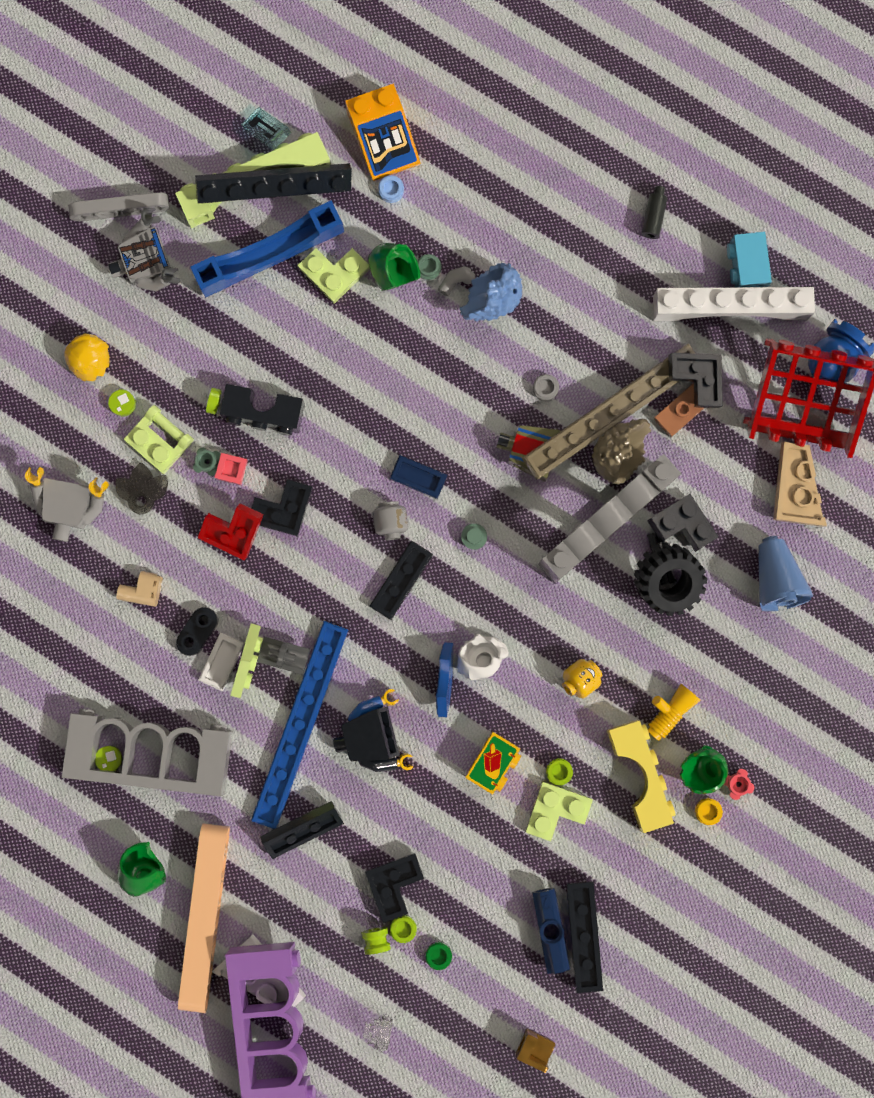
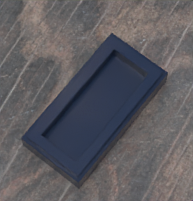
M399 455L390 480L438 500L448 475Z

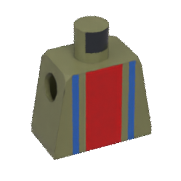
M519 425L516 437L500 433L496 448L511 452L508 464L533 476L522 457L553 437L560 430ZM549 472L539 478V480L546 482Z

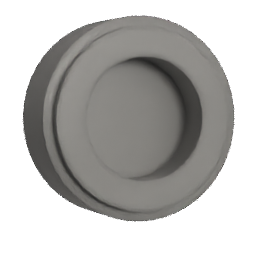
M543 374L536 378L533 384V393L539 400L550 401L558 394L559 383L554 376Z

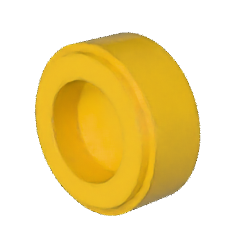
M701 799L695 806L696 818L705 825H714L722 818V807L714 799Z

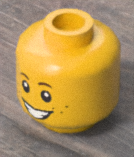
M579 659L563 672L564 683H562V686L568 695L586 698L600 687L602 672L592 660Z

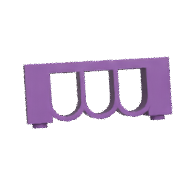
M295 942L231 947L225 954L241 1098H316L315 1085H311L310 1075L303 1076L308 1064L306 1052L300 1044L296 1043L303 1031L304 1021L298 1009L292 1006L299 993V981L294 973L301 964L300 952L295 950ZM274 978L282 981L288 988L289 999L286 1001L248 1005L246 980ZM278 1016L288 1020L292 1025L293 1036L291 1038L253 1042L250 1018ZM287 1055L294 1060L298 1069L297 1074L290 1077L257 1079L254 1056Z

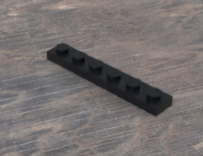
M350 163L195 175L196 198L198 204L346 192L351 191L352 168Z

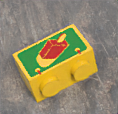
M492 731L465 778L492 795L495 790L500 792L508 780L504 776L509 767L514 769L521 758V755L518 754L520 748Z

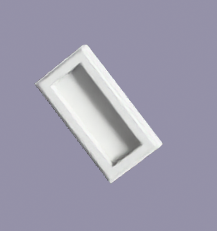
M220 632L198 680L220 691H224L245 643Z

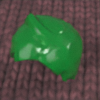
M704 745L700 750L691 753L680 766L682 768L680 778L683 781V785L689 788L691 792L697 794L716 792L725 784L728 776V766L724 756L710 746Z

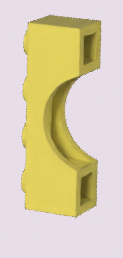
M635 720L608 729L607 733L614 754L616 756L628 757L635 761L644 775L643 793L632 805L640 831L647 833L674 824L672 817L676 816L671 800L666 801L663 791L667 790V786L663 776H658L655 765H658V759L654 749L649 750L646 740L650 739L646 725H641L639 720Z

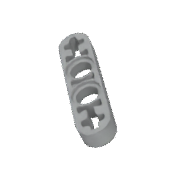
M148 193L78 201L68 205L69 217L73 221H89L141 215L144 208H155L156 210L153 213H159L169 210L168 195L165 193Z

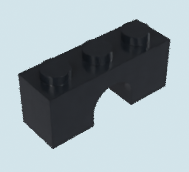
M226 384L220 410L221 417L226 419L225 423L235 426H241V422L251 424V428L266 431L267 427L277 429V433L292 436V432L299 433L305 407L303 398L277 394L275 405L270 410L261 412L253 408L255 393L251 388Z

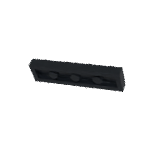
M594 882L566 883L576 993L603 991Z

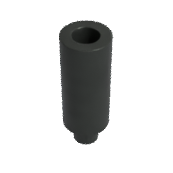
M655 186L654 193L649 195L641 235L645 238L658 239L660 237L668 199L664 195L665 187Z

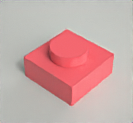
M221 453L215 479L242 485L248 460Z

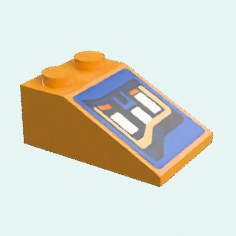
M394 83L345 100L347 114L373 181L421 164Z

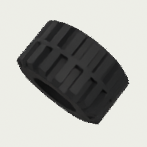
M668 543L662 544V548L656 545L652 547L653 552L650 554L646 551L643 554L645 559L643 561L639 560L637 563L639 570L634 571V576L637 578L634 581L635 586L645 602L652 609H655L657 613L663 614L665 612L667 616H673L674 612L678 615L684 614V609L687 608L690 611L694 608L692 606L694 602L699 604L702 600L699 597L700 594H705L706 591L703 584H707V578L704 575L706 572L701 563L686 548H681L678 544L674 543L672 547ZM673 569H681V578L675 586L665 590L659 589V582L666 572Z

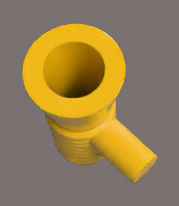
M681 683L669 704L660 696H655L652 704L661 712L649 723L648 732L658 741L661 738H665L675 727V724H678L680 719L683 718L682 715L701 700Z

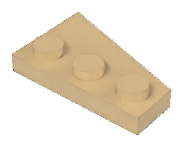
M781 443L773 520L819 527L827 526L825 517L822 515L820 493L818 494L816 487V473L810 445L800 447L794 443Z

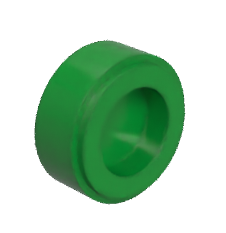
M444 942L432 943L426 950V962L435 970L447 968L452 961L451 948Z

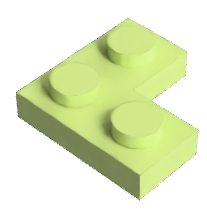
M315 248L298 265V268L334 304L370 270L369 264L353 248L335 265Z
M250 624L230 696L241 698L243 688L249 689L253 674L248 673V671L254 672L258 656L253 655V653H259L263 640L262 637H258L261 628L259 625Z
M542 781L525 832L551 841L559 816L585 825L593 799Z

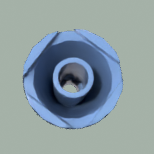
M778 536L764 538L762 540L763 543L758 546L759 604L761 610L779 611L778 606H786L789 609L809 602L811 597H813L812 590L785 540L778 539Z

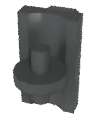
M264 636L257 662L303 675L310 649Z

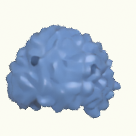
M498 263L495 266H491L484 274H480V277L471 280L472 287L468 289L470 292L468 295L469 301L466 305L460 307V315L465 320L473 319L477 322L485 319L491 321L498 319L499 316H505L507 313L513 312L522 298L523 286L520 274L511 267L510 263Z

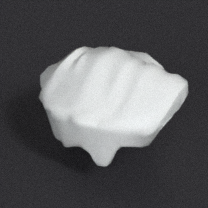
M475 634L474 638L465 641L459 650L457 664L459 674L471 680L493 676L500 667L502 659L508 656L506 645L496 637H484L480 634Z

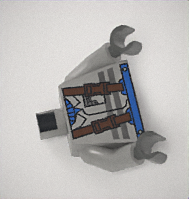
M144 208L141 212V219L124 237L122 243L118 245L122 259L108 263L113 278L127 274L133 285L156 292L170 285V283L179 284L180 278L174 277L173 274L178 271V268L170 267L160 235L155 226L151 227L152 224L160 223V216L152 217L153 211L156 210L155 208Z

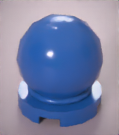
M836 319L826 329L829 336L821 338L814 344L821 351L831 353L832 350H839L847 353V356L858 358V355L870 357L874 353V343L868 345L863 340L865 334L846 321L837 324ZM808 359V367L813 376L818 360ZM824 362L819 378L838 382L843 365ZM848 367L844 383L853 379L859 368Z

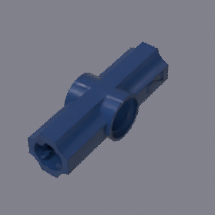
M555 888L533 891L532 897L547 974H556L570 970ZM549 924H554L558 927L557 934L553 937L544 935V928Z

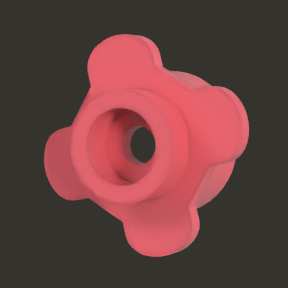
M738 769L737 773L731 776L728 775L724 784L728 786L729 795L734 800H738L740 796L754 791V785L750 782V779L747 777L748 772L744 769ZM737 782L741 783L740 787L736 786Z

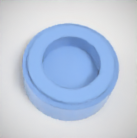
M393 175L384 177L378 186L379 195L385 202H398L404 194L403 182L400 178Z

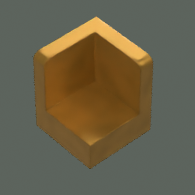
M526 1029L515 1053L516 1058L546 1073L548 1070L547 1063L555 1047V1042Z

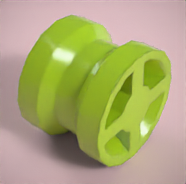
M387 927L372 928L361 932L362 939L366 943L364 948L365 955L391 950L390 943L386 939L388 934Z

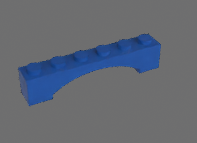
M332 200L309 210L306 215L261 241L231 253L209 257L190 266L206 298L344 233L343 222Z

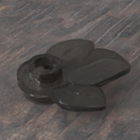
M139 463L133 469L129 479H116L117 494L120 498L128 501L131 511L139 515L150 512L154 502L164 497L168 488L167 476L159 475L153 478L151 471L143 463ZM141 497L146 499L144 506H138L137 504L138 499Z

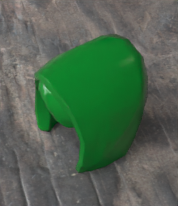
M381 243L368 256L369 268L381 291L420 279L418 262L407 245Z
M149 842L137 843L127 848L119 861V886L124 892L133 897L151 892L166 882L165 869L152 852Z

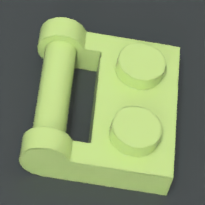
M153 405L124 440L161 473L165 474L192 444L194 438L179 430L161 414V410L156 405ZM153 421L178 442L175 448H172L149 428Z

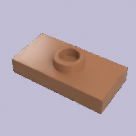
M694 384L688 387L654 418L670 437H673L704 409L694 407Z

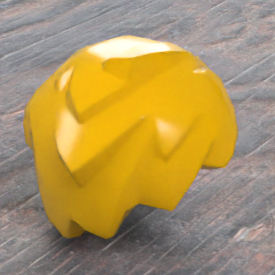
M93 334L77 336L65 348L64 357L66 364L77 378L83 381H95L97 376L103 377L106 368L109 367V346Z

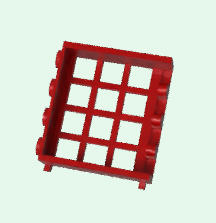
M765 339L764 345L770 346L751 417H744L743 420L744 424H748V437L754 439L756 432L768 434L769 440L778 442L780 437L791 438L794 444L800 447H804L806 442L819 444L820 449L826 452H830L831 447H837L845 450L847 458H853L874 390V359L865 355H858V358L847 356V353L839 350H832L831 353L824 352L819 347L813 345H805V348L794 346L793 342L787 340L776 342L773 339ZM778 353L793 356L789 372L774 369ZM799 357L818 360L813 377L795 373ZM824 362L843 365L838 382L819 378ZM848 367L867 370L863 386L844 383ZM772 375L787 378L782 395L767 393ZM793 379L811 383L806 400L788 397ZM817 384L836 388L831 405L813 401ZM842 389L861 392L856 409L837 406ZM765 399L780 401L776 418L761 416ZM786 403L804 406L800 423L781 419ZM810 407L829 411L824 428L806 424ZM835 412L853 415L849 432L830 429Z

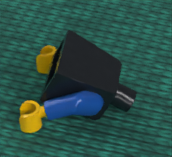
M389 689L384 693L383 697L376 696L360 702L348 716V722L342 724L343 735L333 739V746L337 753L347 751L350 761H358L360 766L374 772L396 770L397 767H401L404 770H411L413 768V765L404 766L402 763L405 757L413 756L408 753L399 755L388 706H394L399 701V699L394 702L387 700V694L393 693L395 690Z

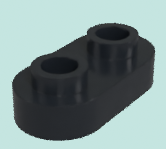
M201 607L194 611L176 640L177 648L182 654L194 656L204 648L218 626L219 619L214 610ZM206 615L208 623L201 625L200 618ZM191 637L194 640V644L188 648L185 645V640Z

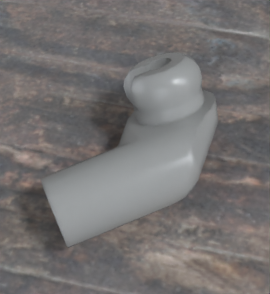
M466 266L451 270L447 273L438 291L445 296H449L456 283L464 282L465 284H471V280L475 279V274L471 271V268Z

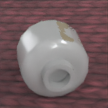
M398 501L379 503V508L373 511L375 533L385 536V540L400 539V534L408 530L406 508L399 505Z

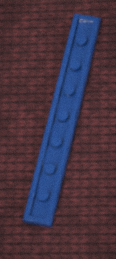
M323 621L252 816V822L271 829L278 827L347 637L348 629Z

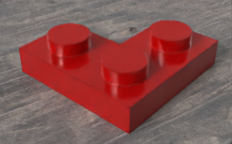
M241 503L236 507L231 523L208 513L204 518L198 539L245 560L249 555L264 514Z

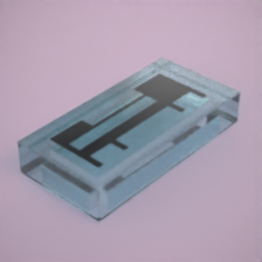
M260 107L241 124L248 133L272 150H275L291 134L286 125Z

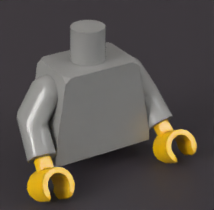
M29 467L25 473V479L30 483L32 498L38 514L42 517L43 521L55 524L52 539L68 542L71 527L84 529L86 525L91 524L102 512L105 496L103 492L109 486L107 481L102 483L101 488L97 485V477L90 482L89 486L44 478V481L40 479L44 474V469L39 467L37 470L38 476H35L31 473V467Z

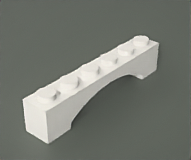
M814 287L657 288L653 295L654 321H680L682 319L712 316H761L782 320H808L815 313Z

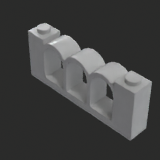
M665 454L661 455L616 496L542 558L538 565L556 584L681 475L680 471Z
M79 709V713L70 714L62 778L220 797L225 795L233 734L232 731H226V726L211 724L210 729H203L202 732L194 727H182L169 732L163 725L155 722L142 723L133 728L126 720L120 718L102 720L103 716H96L95 710ZM110 724L119 726L124 731L126 737L122 772L96 769L95 759L100 735L103 729ZM147 728L157 731L163 740L159 776L132 773L138 735ZM182 733L192 734L200 744L196 781L169 778L173 744L175 739Z

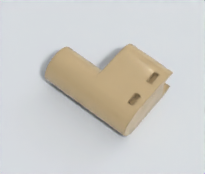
M141 571L137 587L120 584L116 598L121 601L156 607L163 577L157 576L156 573Z

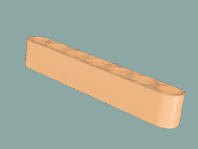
M205 823L201 826L178 1010L206 1013L230 835L229 826Z

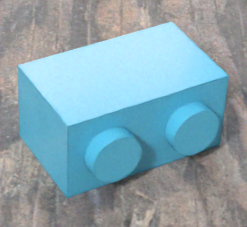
M765 232L734 235L730 244H727V257L732 259L733 269H730L731 284H735V288L768 287L772 280Z

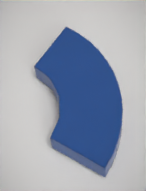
M444 642L439 658V679L436 693L438 717L446 718L451 698L454 644Z

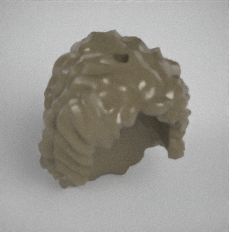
M633 419L630 422L619 423L617 426L612 427L611 430H607L604 436L598 438L593 449L592 458L598 474L603 479L612 482V484L619 485L630 479V475H633L635 470H638V466L646 461L643 457L646 453L643 440L651 432L649 428L650 423L646 419Z

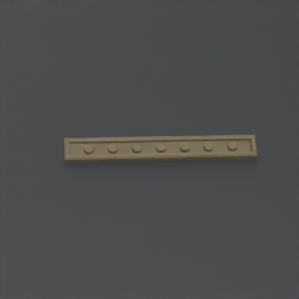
M689 343L674 352L695 354ZM668 357L522 457L535 479L537 480L603 435L607 430H610L679 381H669Z

